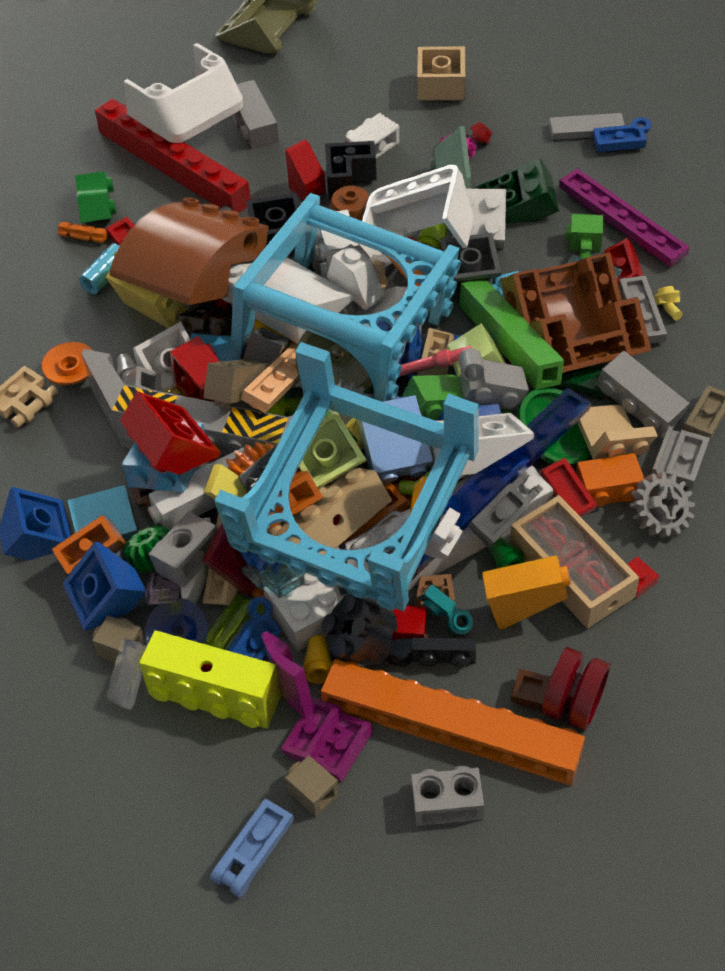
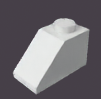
M349 244L333 255L326 277L328 280L354 294L355 299L353 301L365 311L383 299L384 292L373 264L367 256L352 244Z

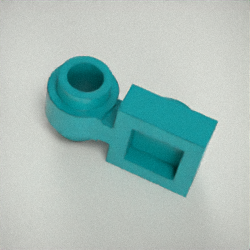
M431 584L425 587L418 596L424 602L422 606L427 607L429 613L434 616L440 614L447 617L446 625L452 634L463 635L472 629V615L468 611L456 607V603ZM458 617L463 621L462 627L457 625L456 620Z

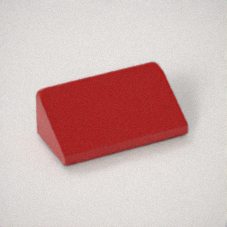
M628 238L604 250L605 253L610 252L618 287L620 279L644 276L637 252Z

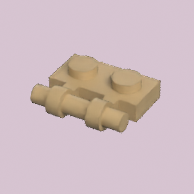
M23 366L0 385V415L7 419L12 413H16L17 415L11 419V422L16 428H19L24 423L31 422L35 418L34 414L41 408H47L52 404V399L59 394V391L53 385L47 390H43L42 388L46 385L44 378L28 367ZM31 397L35 398L28 406L24 405Z

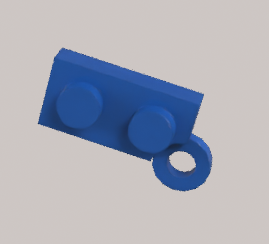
M639 117L632 121V125L593 128L592 136L597 152L646 148L647 139L645 133L650 131L651 122L647 118Z
M259 596L249 602L248 613L252 619H248L227 651L262 660L266 654L262 634L267 631L273 636L278 637L283 629L270 617L272 605L269 599ZM259 603L264 608L262 615L257 612V605Z

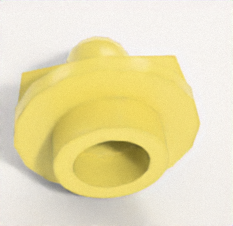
M673 286L659 288L658 293L653 295L656 305H663L665 311L674 320H679L683 314L675 304L680 302V290H674Z

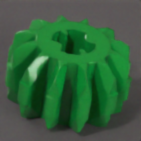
M161 524L154 527L148 526L144 530H139V533L131 536V540L126 542L124 553L127 556V561L135 570H138L140 573L153 572L155 570L149 553L155 544L160 542L169 533L167 527H163Z

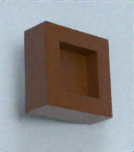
M519 669L511 702L542 710L551 676Z

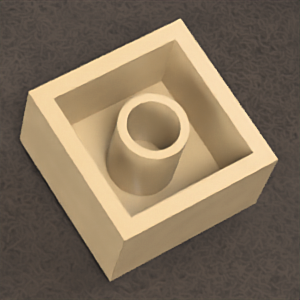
M465 46L418 47L417 100H465Z

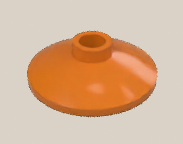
M66 342L53 347L42 360L44 376L50 382L58 385H73L86 380L88 375L82 352L84 349H92L79 342Z

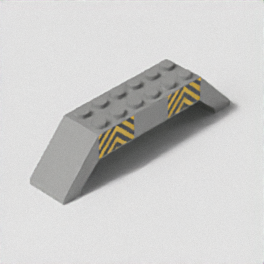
M84 349L82 352L92 392L121 446L128 449L132 448L135 441L126 434L127 430L119 420L136 391L182 406L196 423H203L206 435L221 452L218 458L211 460V462L235 452L234 450L237 451L243 448L245 444L253 448L256 441L263 445L267 442L275 446L282 438L293 415L285 417L235 406L220 407L210 401L125 385L114 369L110 354ZM338 413L344 424L352 419V417Z

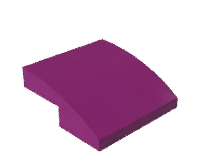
M265 631L262 634V639L269 662L276 664L281 695L295 711L306 718L314 711V706L304 669L293 662L288 644Z
M313 697L314 711L306 718L301 716L280 750L296 762H302L310 755L335 777L338 782L342 783L374 729L370 722L344 714L340 706Z

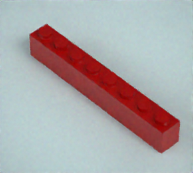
M113 98L95 110L99 132L213 205H217L219 208L228 206L232 211L238 213L247 208L246 201L251 200L249 181L185 142L172 143L128 116L126 106Z

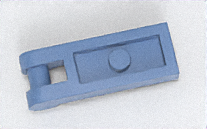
M265 798L218 862L211 874L210 880L219 886L225 884L230 888L232 894L241 898L248 890L254 876L293 823V815ZM235 864L243 868L238 876L231 872Z

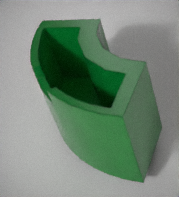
M105 171L75 175L81 223L112 219V214H117L115 201L110 199V192H114L112 177H107Z

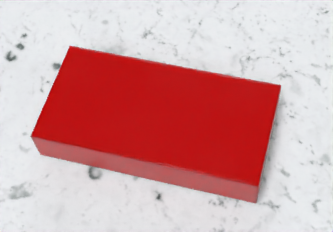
M566 458L540 470L539 474L553 489V497L555 498L559 495L580 517L596 510L597 504Z

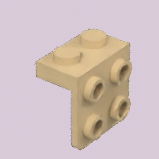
M621 405L578 408L574 413L593 460L635 453L636 456L642 455L658 437L653 426L633 428L625 409Z

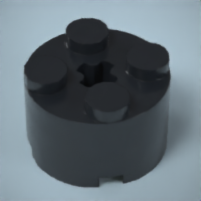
M346 594L333 608L332 613L323 619L322 631L326 635L328 649L334 656L361 665L374 666L383 662L391 653L395 644L391 639L393 631L397 632L398 624L392 610L381 607L377 602Z

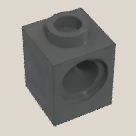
M260 327L247 335L243 346L246 348L243 358L272 364L289 348L291 340Z

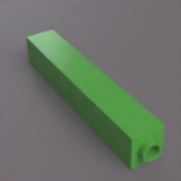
M485 278L461 283L459 307L477 326L481 323L483 324L500 352L512 365L523 367L525 378L532 387L538 390L560 385L564 365L563 358Z

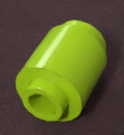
M444 223L421 229L417 241L440 250V239L446 238L448 229Z

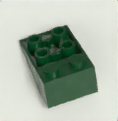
M540 157L472 188L506 189L505 224L535 222L559 211L552 176Z

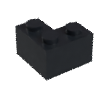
M375 140L325 144L328 200L332 199L333 194L338 189L345 186H353L352 182L377 180Z

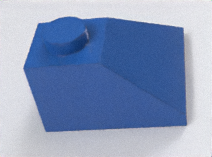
M12 487L9 490L0 524V540L3 554L25 560L54 554L52 548L71 536L63 500Z
M99 542L93 543L62 583L83 630H91L102 625L107 615L118 618L130 613L146 593L135 568Z

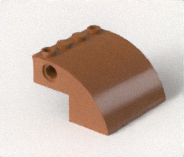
M183 198V202L166 204L152 210L135 224L122 241L110 268V276L188 305L225 298L228 295L230 265L255 260L266 247L269 226L260 224L259 219L254 217L241 218L238 217V212L230 210L222 212L218 210L219 207L217 205H201L198 199Z
M610 252L587 257L576 262L540 270L538 268L500 278L505 300L563 358V373L612 361L623 351L627 352L630 356L652 351L639 298L621 299Z

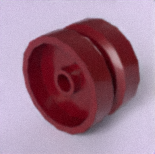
M566 647L550 677L541 713L552 719L560 720L566 714L571 703L568 716L570 726L587 731L602 698L610 673L611 663L594 657L588 662L583 674H581L584 666L583 653Z

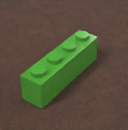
M422 375L411 377L402 397L416 395L421 416L437 420L443 412V404L447 395L451 394L463 398L460 379L457 375ZM500 408L501 414H503V413H512V414H514V412H515V411H513V410H507V409H502V408Z

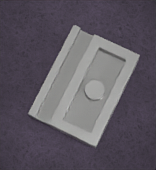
M669 426L653 466L652 474L656 475L665 472L667 477L675 474L677 484L684 481L686 483L685 486L693 488L710 438L685 430L678 432Z

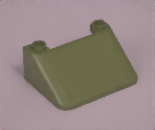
M246 0L219 29L215 36L220 41L273 55L283 47L279 37L298 15L302 13L304 16L311 14L315 10L314 5L319 0Z

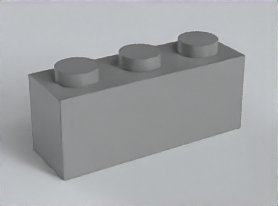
M250 80L237 84L243 96V108L233 114V119L236 126L240 125L243 140L248 141L251 149L279 142L277 122L255 81Z
M625 351L621 352L602 369L596 384L605 395L614 399L627 413L632 414L642 422L645 427L653 426L660 438L666 434L669 426L673 427L682 419L690 404Z

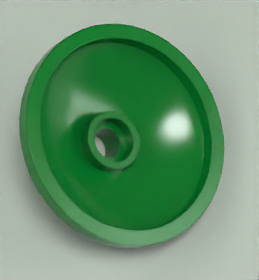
M555 388L531 391L520 403L517 412V419L534 433V439L526 444L535 454L552 464L563 458H566L571 466L577 465V462L584 461L591 453L574 417L575 411L578 408L584 407L571 395Z

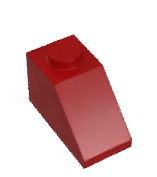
M304 139L287 148L285 155L289 189L297 193V196L303 201L310 193L317 196L325 194V173L309 142Z

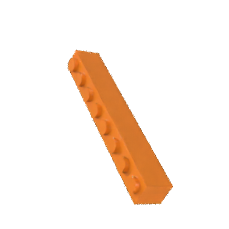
M335 659L321 689L322 700L340 706L344 714L570 786L573 784L583 752L585 736L578 734L573 729H560L547 725L544 721L537 718L528 719L521 717L505 708H492L483 705L482 702L476 699H463L452 695L444 689L434 690L422 686L415 680H402L392 677L385 671L366 669L352 661L344 662Z

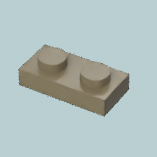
M707 385L685 422L684 430L709 437V441H711L725 417V392Z

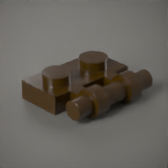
M197 303L178 315V323L181 322L183 327H187V330L191 332H202L206 328H211V332L214 335H224L232 329V312L224 311L223 307Z

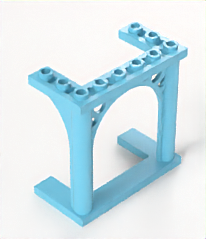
M310 193L233 286L231 350L241 353L245 349L243 346L247 335L250 332H254L256 310L339 344L350 352L368 373L374 388L373 399L381 402L393 400L399 388L395 383L402 369L399 360L403 355L405 344L412 342L417 326L424 324L429 308L428 322L437 326L444 316H449L452 310L453 302L450 301V298L453 296L457 286L454 276L457 275L461 261L458 260L460 248L449 244L445 252L320 206V196ZM317 228L387 255L401 267L407 279L406 293L397 304L385 311L370 315H345L332 312L264 285L294 247V261L306 268L309 267L315 258ZM419 270L423 275H416L413 271ZM394 315H399V316H398V320H396V319H395L394 317H392V316H394ZM385 321L392 329L390 331H383L376 323Z
M300 342L295 354L304 396L266 468L256 484L242 498L220 490L214 500L231 547L237 551L246 553L248 550L258 554L262 560L268 563L275 564L278 562L284 564L298 575H305L307 573L317 577V580L326 586L334 587L337 585L345 588L349 594L357 598L368 597L376 600L377 604L385 609L394 610L396 608L404 611L409 602L408 587L431 540V536L440 521L467 461H474L478 454L479 404L448 394L443 404L444 424L336 386L330 352ZM329 409L441 449L407 521L389 539L369 548L340 550L324 546L311 539L302 531L290 510L289 492L293 477ZM277 505L283 508L282 513H275ZM285 522L289 525L288 530L281 535L273 536L267 533L268 528L274 523ZM291 537H296L300 539V543L297 545L288 540ZM387 549L395 550L392 554L384 552ZM325 551L326 555H322L318 552ZM366 558H368L370 573L364 567ZM348 559L355 560L358 562V568L353 567V565H351L350 563L346 564L345 562Z

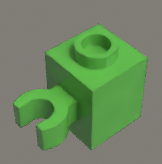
M572 214L571 224L565 225V240H569V251H580V260L590 257L591 252L601 251L603 215Z

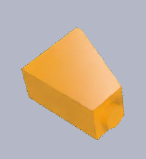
M557 555L482 572L487 601L499 630L505 629L567 599L565 586L571 585L567 566H560Z

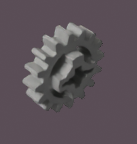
M665 472L656 475L653 473L636 484L638 489L631 493L637 500L631 503L630 507L636 508L638 512L633 515V518H640L642 520L639 528L649 527V535L653 536L659 533L660 538L680 534L681 530L688 528L687 520L694 518V515L689 512V508L694 507L695 503L688 501L692 491L685 492L683 490L686 483L682 481L677 484L676 475L673 474L667 477Z

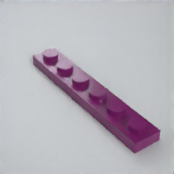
M578 168L559 180L560 189L595 214L603 215L605 221L669 267L688 255L690 248L688 245Z

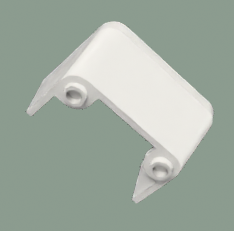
M198 43L194 44L195 78L174 89H170L162 83H154L143 89L128 79L124 81L127 115L172 143L184 142L240 111L243 108V96L225 60Z
M448 165L378 188L368 198L362 221L407 237L408 233L445 223L461 247L467 248L474 216L461 172L456 165ZM358 244V250L370 260L372 255H385L377 250Z

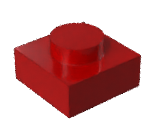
M638 556L627 563L639 576L635 599H637L658 583L659 575Z

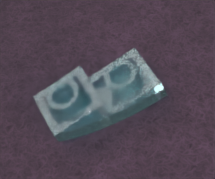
M248 564L241 568L242 573L259 589L268 587L279 598L305 584L304 575L292 572L284 564H281L277 573H274L267 565L263 571Z

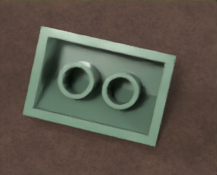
M460 126L434 147V158H430V171L448 165H456L463 176L466 189H471V172L465 126Z

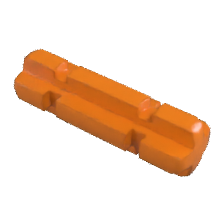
M62 222L58 225V234L63 237L70 236L71 238L85 241L93 240L96 243H103L107 240V230L103 228L95 229L92 226L72 225L69 222Z

